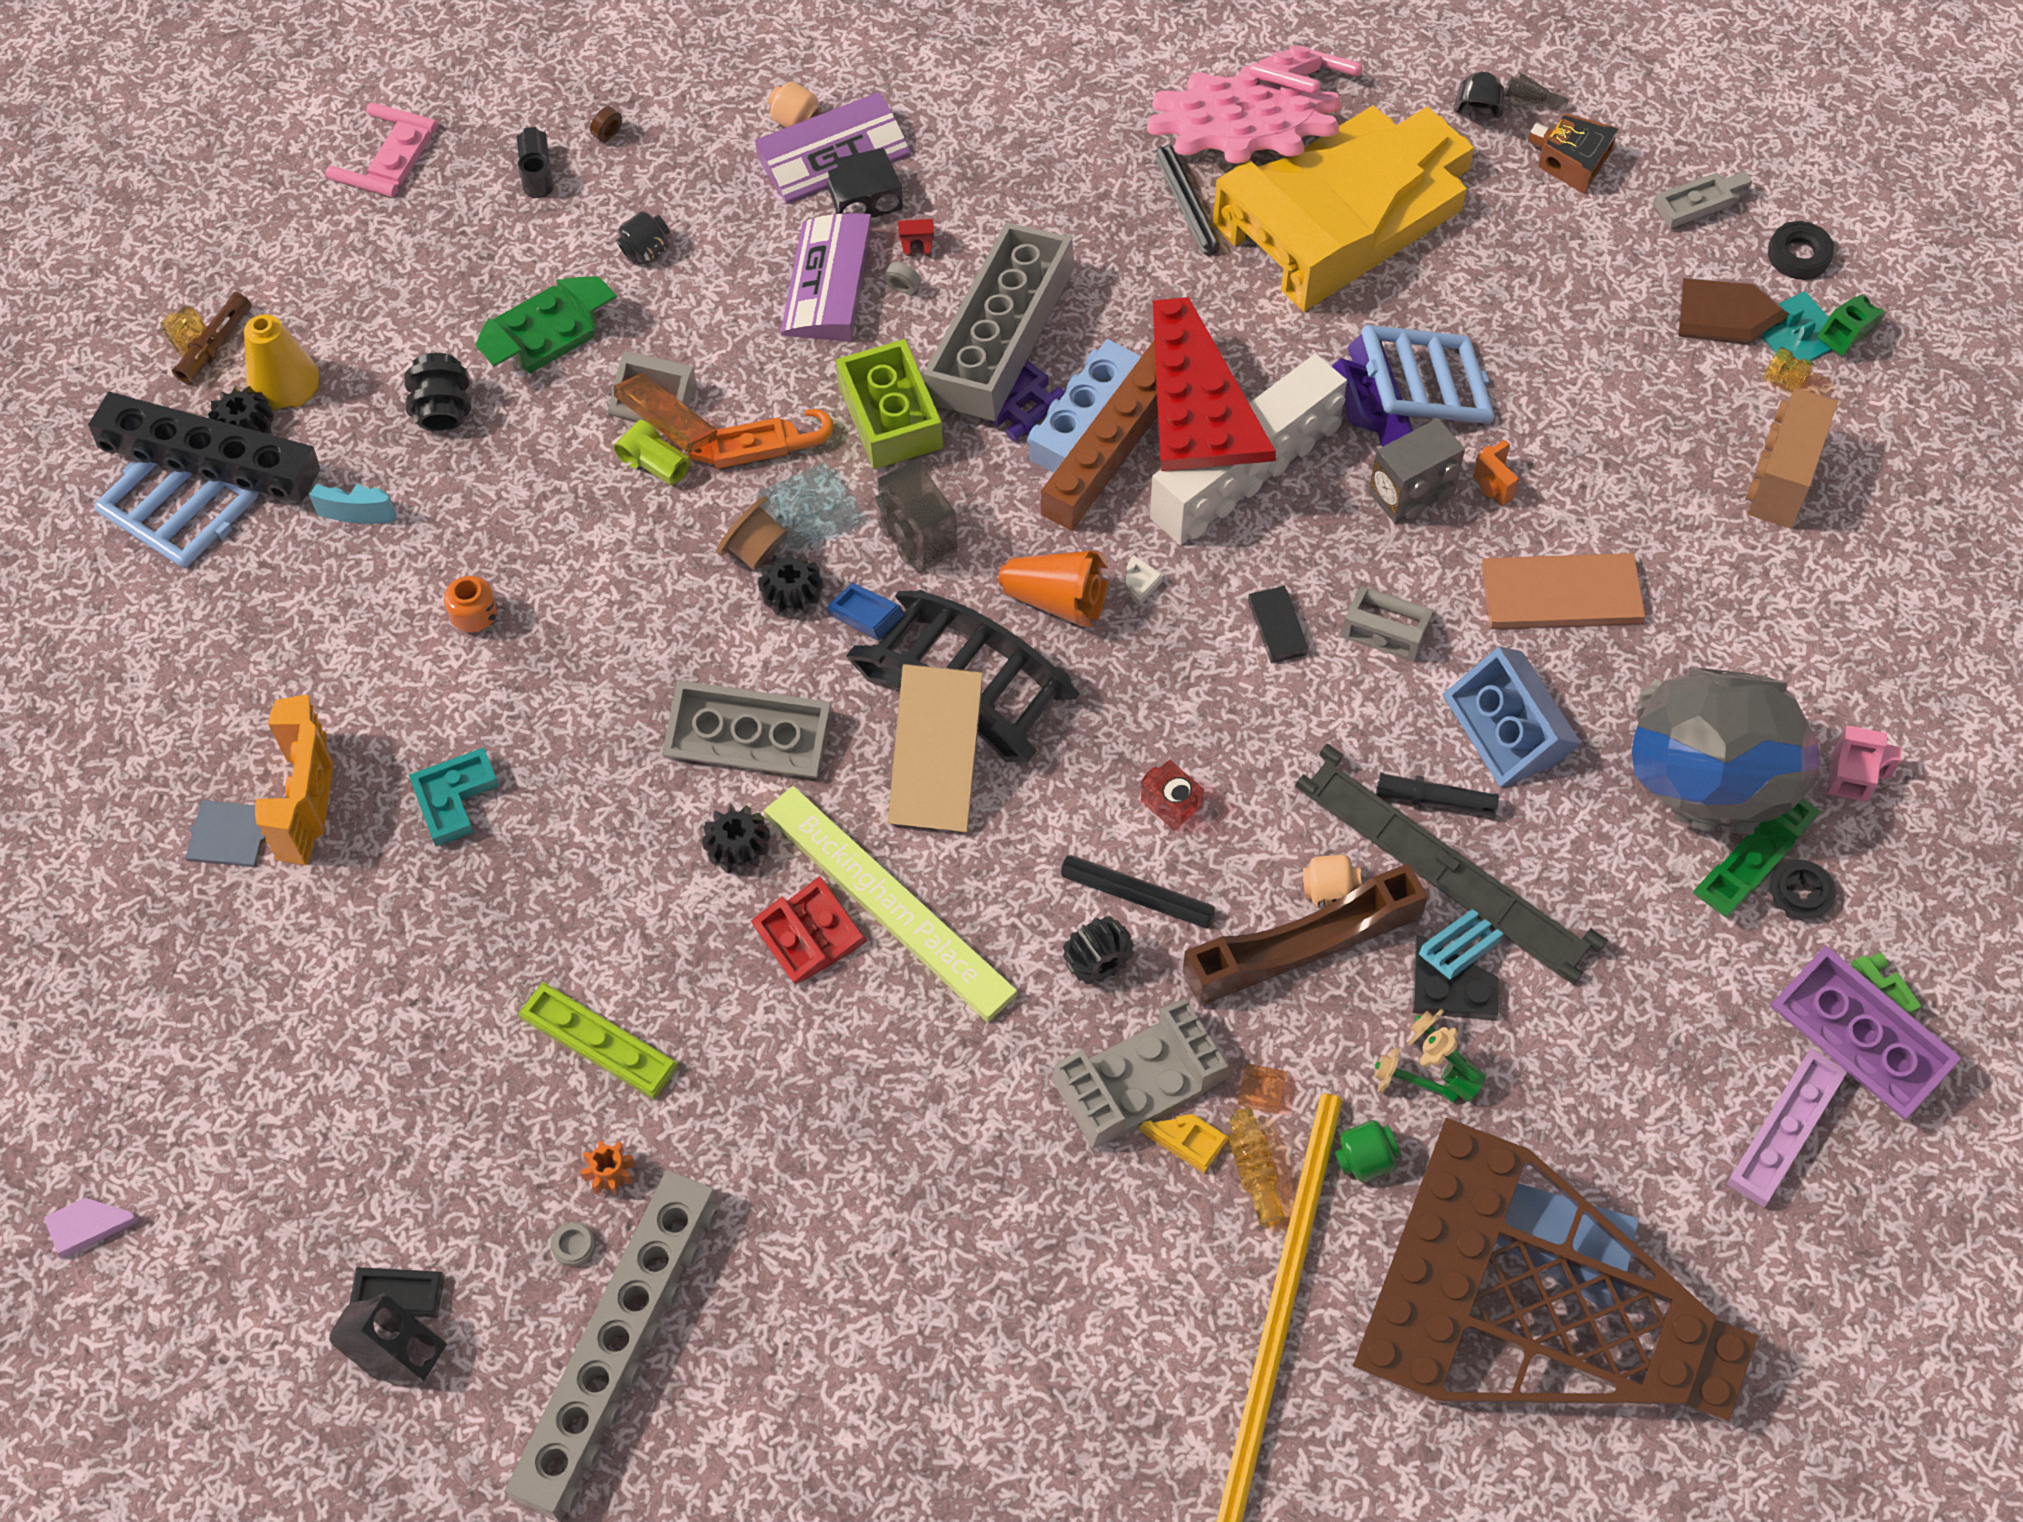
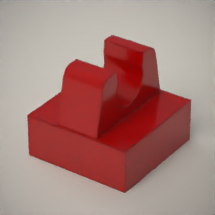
M933 219L898 220L899 240L901 241L904 255H911L910 247L914 242L922 243L924 255H929L934 239Z

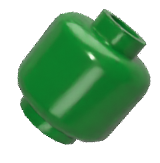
M1369 1120L1342 1132L1340 1135L1342 1149L1335 1151L1344 1175L1353 1172L1356 1179L1361 1183H1368L1395 1171L1397 1168L1396 1158L1402 1156L1389 1125L1387 1124L1382 1127L1376 1120Z

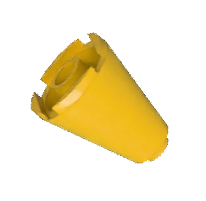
M262 314L250 319L244 328L247 387L251 386L256 393L262 392L267 398L272 411H281L280 408L290 406L296 408L303 405L313 397L319 387V369L316 363L278 318L273 315Z

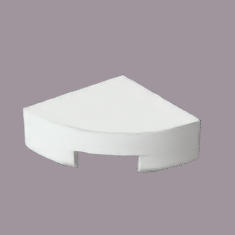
M1133 555L1127 565L1125 585L1132 600L1140 606L1163 582V574Z

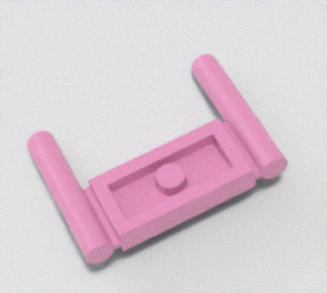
M1294 45L1289 50L1274 52L1273 56L1260 60L1259 63H1253L1250 68V76L1316 94L1320 90V82L1305 77V75L1320 70V67H1324L1352 76H1359L1362 73L1363 67L1361 63L1311 50L1305 46Z
M371 102L366 108L368 115L394 122L396 125L367 169L368 175L329 166L326 169V177L330 180L394 198L398 192V187H401L431 139V134H434L438 121Z

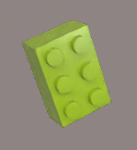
M905 339L836 359L838 386L873 470L943 449L942 422Z

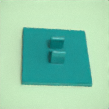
M1806 291L1779 303L1789 313L1787 320L1780 325H1774L1765 331L1761 337L1791 371L1833 350L1817 337L1829 317Z

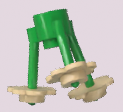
M1441 1009L1434 1016L1428 1011L1422 1016L1417 1015L1415 1023L1410 1027L1415 1035L1407 1043L1412 1045L1424 1032L1428 1035L1423 1044L1424 1054L1420 1059V1064L1423 1067H1429L1432 1064L1437 1066L1442 1063L1444 1058L1450 1063L1441 1075V1079L1446 1082L1445 1086L1397 1068L1400 1052L1398 1047L1392 1049L1388 1056L1383 1054L1380 1057L1379 1061L1375 1064L1374 1077L1380 1079L1377 1092L1383 1093L1385 1088H1388L1392 1076L1438 1093L1452 1103L1458 1096L1466 1102L1470 1101L1483 1086L1486 1074L1476 1068L1473 1063L1456 1050L1458 1045L1456 1038L1459 1034L1456 1028L1449 1030L1447 1027H1444L1437 1031L1432 1026L1444 1013Z

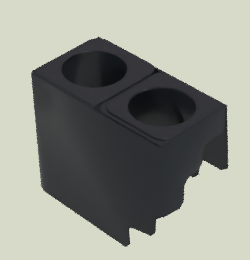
M879 148L836 158L835 162L838 166L828 171L829 180L827 181V187L831 194L836 214H843L847 206L858 202L866 206L864 214H871L873 218L902 210V185L885 149ZM884 195H897L899 203L893 209L879 211L876 208L877 201Z
M385 1293L347 1305L331 1330L329 1337L333 1346L370 1377L378 1381L385 1380L394 1386L425 1381L447 1345L444 1340ZM374 1322L388 1332H399V1335L391 1340L381 1338L374 1329ZM411 1338H417L422 1343L435 1347L434 1356L424 1361L422 1366L413 1364L408 1357L407 1346Z

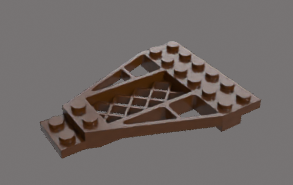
M1446 1117L1355 1358L1353 1368L1395 1384L1399 1388L1436 1403L1684 1405L1728 1423L1730 1422L1758 1335L1717 1320V1316L1530 1149ZM1526 1165L1532 1166L1578 1207L1566 1241L1563 1244L1551 1243L1513 1228L1506 1223L1507 1211L1522 1170ZM1582 1215L1588 1216L1646 1268L1655 1279L1649 1281L1577 1253L1573 1248V1240ZM1498 1237L1514 1242L1493 1251ZM1518 1248L1529 1271L1506 1281L1496 1257ZM1526 1248L1556 1260L1535 1268ZM1490 1260L1500 1284L1478 1293ZM1561 1264L1572 1288L1548 1297L1538 1274ZM1568 1264L1596 1274L1598 1277L1577 1285ZM1532 1277L1543 1300L1520 1310L1509 1286ZM1603 1281L1614 1305L1591 1314L1581 1290ZM1611 1281L1642 1293L1621 1302ZM1503 1289L1514 1313L1491 1323L1480 1299ZM1575 1294L1585 1318L1562 1327L1552 1303ZM1646 1298L1658 1322L1635 1332L1624 1307ZM1654 1298L1669 1303L1664 1317ZM1474 1302L1483 1321L1469 1316ZM1546 1306L1557 1330L1534 1340L1523 1316ZM1618 1311L1629 1335L1606 1344L1595 1320ZM1517 1319L1526 1338L1501 1329L1498 1326ZM1589 1323L1600 1347L1577 1357L1566 1332ZM1660 1328L1650 1359H1648L1638 1337ZM1470 1329L1522 1350L1524 1355L1511 1393L1447 1392L1444 1389L1447 1375L1464 1331ZM1560 1336L1568 1355L1541 1345V1343ZM1632 1340L1643 1365L1620 1374L1609 1349ZM1603 1353L1611 1372L1586 1363L1584 1360ZM1537 1356L1615 1387L1616 1390L1613 1393H1522L1520 1388L1530 1360ZM1646 1370L1641 1384L1627 1379Z

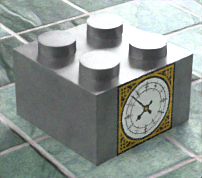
M1437 418L1376 451L1369 494L1394 524L1405 518L1408 520L1414 519L1424 511L1425 507L1435 502L1444 503L1454 495L1465 448L1443 422Z

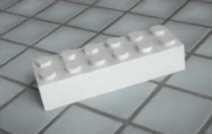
M1316 353L1249 403L1276 450V461L1171 471L1159 470L1152 476L1150 519L1180 546L1190 538H1199L1205 532L1209 523L1217 517L1221 519L1226 517L1233 510L1235 503L1245 496L1250 498L1255 495L1265 480L1271 476L1278 477L1281 475L1289 462L1298 455L1304 457L1312 450L1316 441L1324 435L1330 437L1338 430L1342 422L1341 414L1345 402L1344 396L1347 379Z

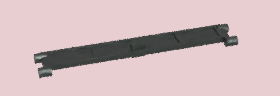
M1326 744L1319 754L1325 760V763L1315 776L1310 779L1303 774L1296 782L1295 787L1303 792V794L1403 865L1409 863L1414 873L1466 910H1475L1479 913L1477 918L1482 921L1484 919L1489 921L1491 928L1494 930L1499 929L1504 933L1503 936L1572 985H1575L1584 973L1576 966L1590 947L1600 953L1607 944L1608 940L1592 928L1586 932L1582 940L1342 772L1337 766L1343 760L1344 754L1330 744Z

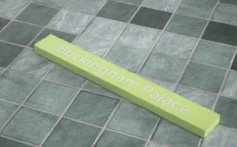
M794 786L790 787L764 809L765 817L987 1023L1017 997V990Z

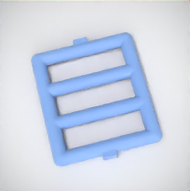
M1366 325L1362 328L1361 333L1369 357V362L1366 365L1368 375L1371 378H1375L1383 409L1387 414L1489 424L1494 420V411L1486 389L1489 380L1486 371H1480L1471 339L1468 336L1376 325ZM1379 341L1395 342L1413 401L1396 399ZM1411 344L1427 346L1445 405L1429 403ZM1443 348L1459 350L1477 408L1461 406Z
M131 461L122 470L124 476L95 503V510L180 567H188L217 538L223 540L232 531L230 525L259 496V492L255 490L247 491L239 488L237 485L209 480L154 532L142 524V522L193 473L173 471L137 507L127 514L115 505L158 465L152 462L143 463L139 461L135 463ZM224 486L239 494L183 550L169 542Z

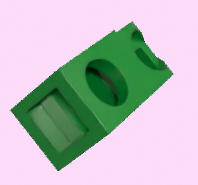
M1864 294L1855 296L1833 311L1817 337L1843 356L1849 352L1853 344L1861 338L1868 336L1878 326L1886 311L1871 304Z

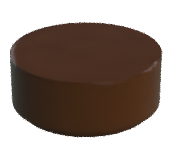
M611 106L602 108L591 122L590 134L600 142L608 141L619 131L622 125V115Z

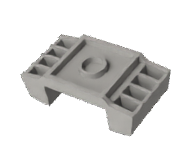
M1184 998L1160 1009L1159 1023L1103 1052L1088 1058L1085 1051L1081 1049L1058 1062L1051 1080L1091 1148L1094 1149L1117 1137H1123L1139 1129L1145 1121H1154L1193 1101L1209 1089L1232 1077L1229 1066L1192 1007Z

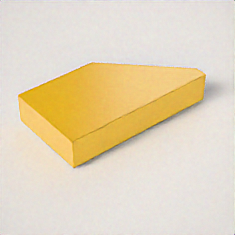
M1194 1114L1177 1116L1176 1119L1153 1123L1152 1120L1145 1121L1139 1129L1141 1133L1203 1174L1207 1172L1229 1139L1228 1136Z

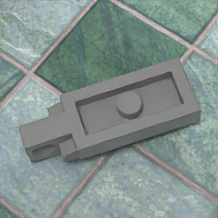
M1746 171L1728 178L1720 176L1716 172L1656 194L1653 205L1669 228L1672 229L1738 203L1740 198L1749 195V189L1753 181Z

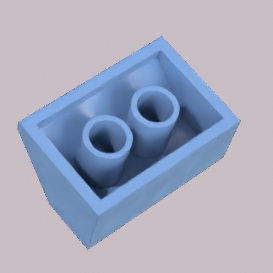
M1498 646L1442 694L1501 788L1555 766L1582 744L1522 651Z

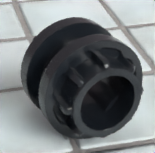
M427 353L417 357L412 361L413 366L404 373V386L410 392L405 400L407 414L414 418V423L424 430L443 431L459 427L463 423V417L471 411V398L465 392L470 384L469 372L461 366L459 360L446 353Z

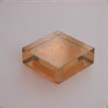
M1245 1063L1237 1106L1279 1114L1287 1071Z

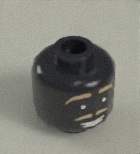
M641 211L619 227V238L616 239V242L631 263L637 261L640 264H647L668 249L669 243L666 235L670 233V230L660 215L653 218L649 213Z

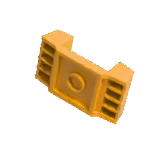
M309 695L278 699L272 707L268 725L286 761L292 762L294 768L292 776H288L286 779V798L256 799L255 816L256 824L261 828L262 835L266 837V842L270 845L276 860L308 865L315 840L324 834L334 763L327 751L326 731L322 729V723L318 720V714L314 712V706L310 703Z

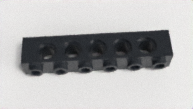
M109 391L88 423L97 448L107 453H119L133 457L143 463L152 462L167 466L176 472L185 471L203 476L210 481H222L237 485L243 490L263 492L280 500L289 499L302 503L321 470L314 446Z

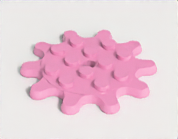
M1251 66L1243 67L1239 75L1228 78L1210 76L1207 73L1198 72L1190 76L1187 83V91L1164 90L1155 94L1152 102L1153 109L1165 113L1152 115L1147 124V131L1153 135H1179L1174 145V151L1181 155H1192L1201 150L1212 148L1222 150L1225 153V160L1230 163L1247 162L1251 159L1253 152L1265 149L1275 150L1284 156H1297L1304 152L1302 137L1308 135L1328 137L1339 132V126L1335 117L1324 114L1340 110L1341 101L1335 92L1312 94L1250 76Z

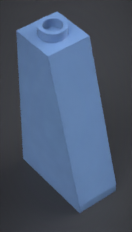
M1518 1183L1505 1220L1513 1228L1559 1245L1566 1241L1578 1207L1564 1196ZM1594 1206L1634 1242L1638 1218ZM1582 1215L1573 1240L1574 1250L1577 1253L1627 1272L1631 1255L1588 1216ZM1498 1237L1496 1241L1502 1247L1514 1243ZM1518 1248L1510 1251L1519 1258L1523 1259ZM1526 1248L1536 1268L1556 1260ZM1561 1264L1544 1271L1545 1274L1566 1287L1572 1288ZM1568 1264L1577 1285L1598 1277L1596 1274ZM1603 1281L1581 1290L1584 1298L1602 1309L1614 1305ZM1611 1281L1621 1301L1624 1285Z

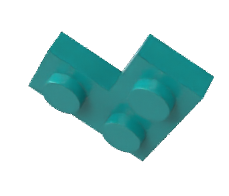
M484 747L409 774L435 847L473 833L461 800L499 787Z

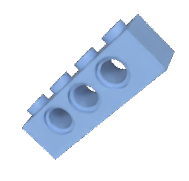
M1109 339L1105 340L1099 350H1092L1082 372L1079 375L1074 374L1070 379L1066 393L1060 400L1055 399L1052 402L1041 425L1036 424L1030 431L1027 439V444H1029V460L1054 473L1142 356Z

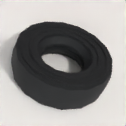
M1804 221L1787 222L1778 227L1768 245V258L1771 265L1781 274L1801 280L1816 278L1823 274L1830 265L1834 252V243L1830 235L1822 227ZM1793 242L1805 243L1813 249L1814 255L1806 259L1792 255L1787 247Z

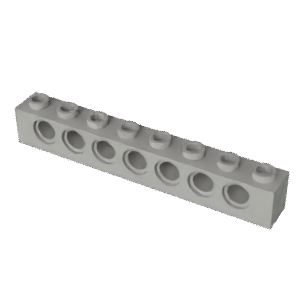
M666 1169L504 1490L511 1502L556 1522L561 1521L565 1512L570 1514L575 1509L582 1488L578 1485L585 1471H592L600 1458L602 1445L599 1442L606 1428L613 1429L621 1415L623 1405L619 1401L626 1387L633 1388L637 1383L643 1366L639 1361L646 1347L652 1348L660 1336L662 1323L659 1320L665 1308H672L679 1297L682 1284L678 1281L685 1267L691 1269L694 1266L701 1249L698 1241L704 1229L710 1230L717 1220L720 1206L716 1205L717 1199L713 1188ZM681 1219L688 1222L686 1227L680 1232L672 1233L667 1231L668 1225L675 1220ZM656 1258L669 1260L667 1266L661 1271L652 1272L647 1270L650 1262ZM637 1297L649 1299L644 1309L640 1311L628 1310V1305L633 1299ZM619 1336L629 1338V1342L623 1350L617 1352L608 1350V1345L614 1338ZM599 1376L609 1378L608 1385L602 1391L595 1393L588 1391L589 1383L594 1378ZM578 1417L589 1419L587 1427L578 1434L567 1432L568 1425L573 1419ZM558 1458L568 1460L567 1468L563 1473L557 1476L547 1475V1468L553 1460Z

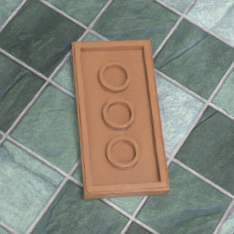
M1634 553L1482 559L1481 570L1490 629L1643 624L1645 612Z

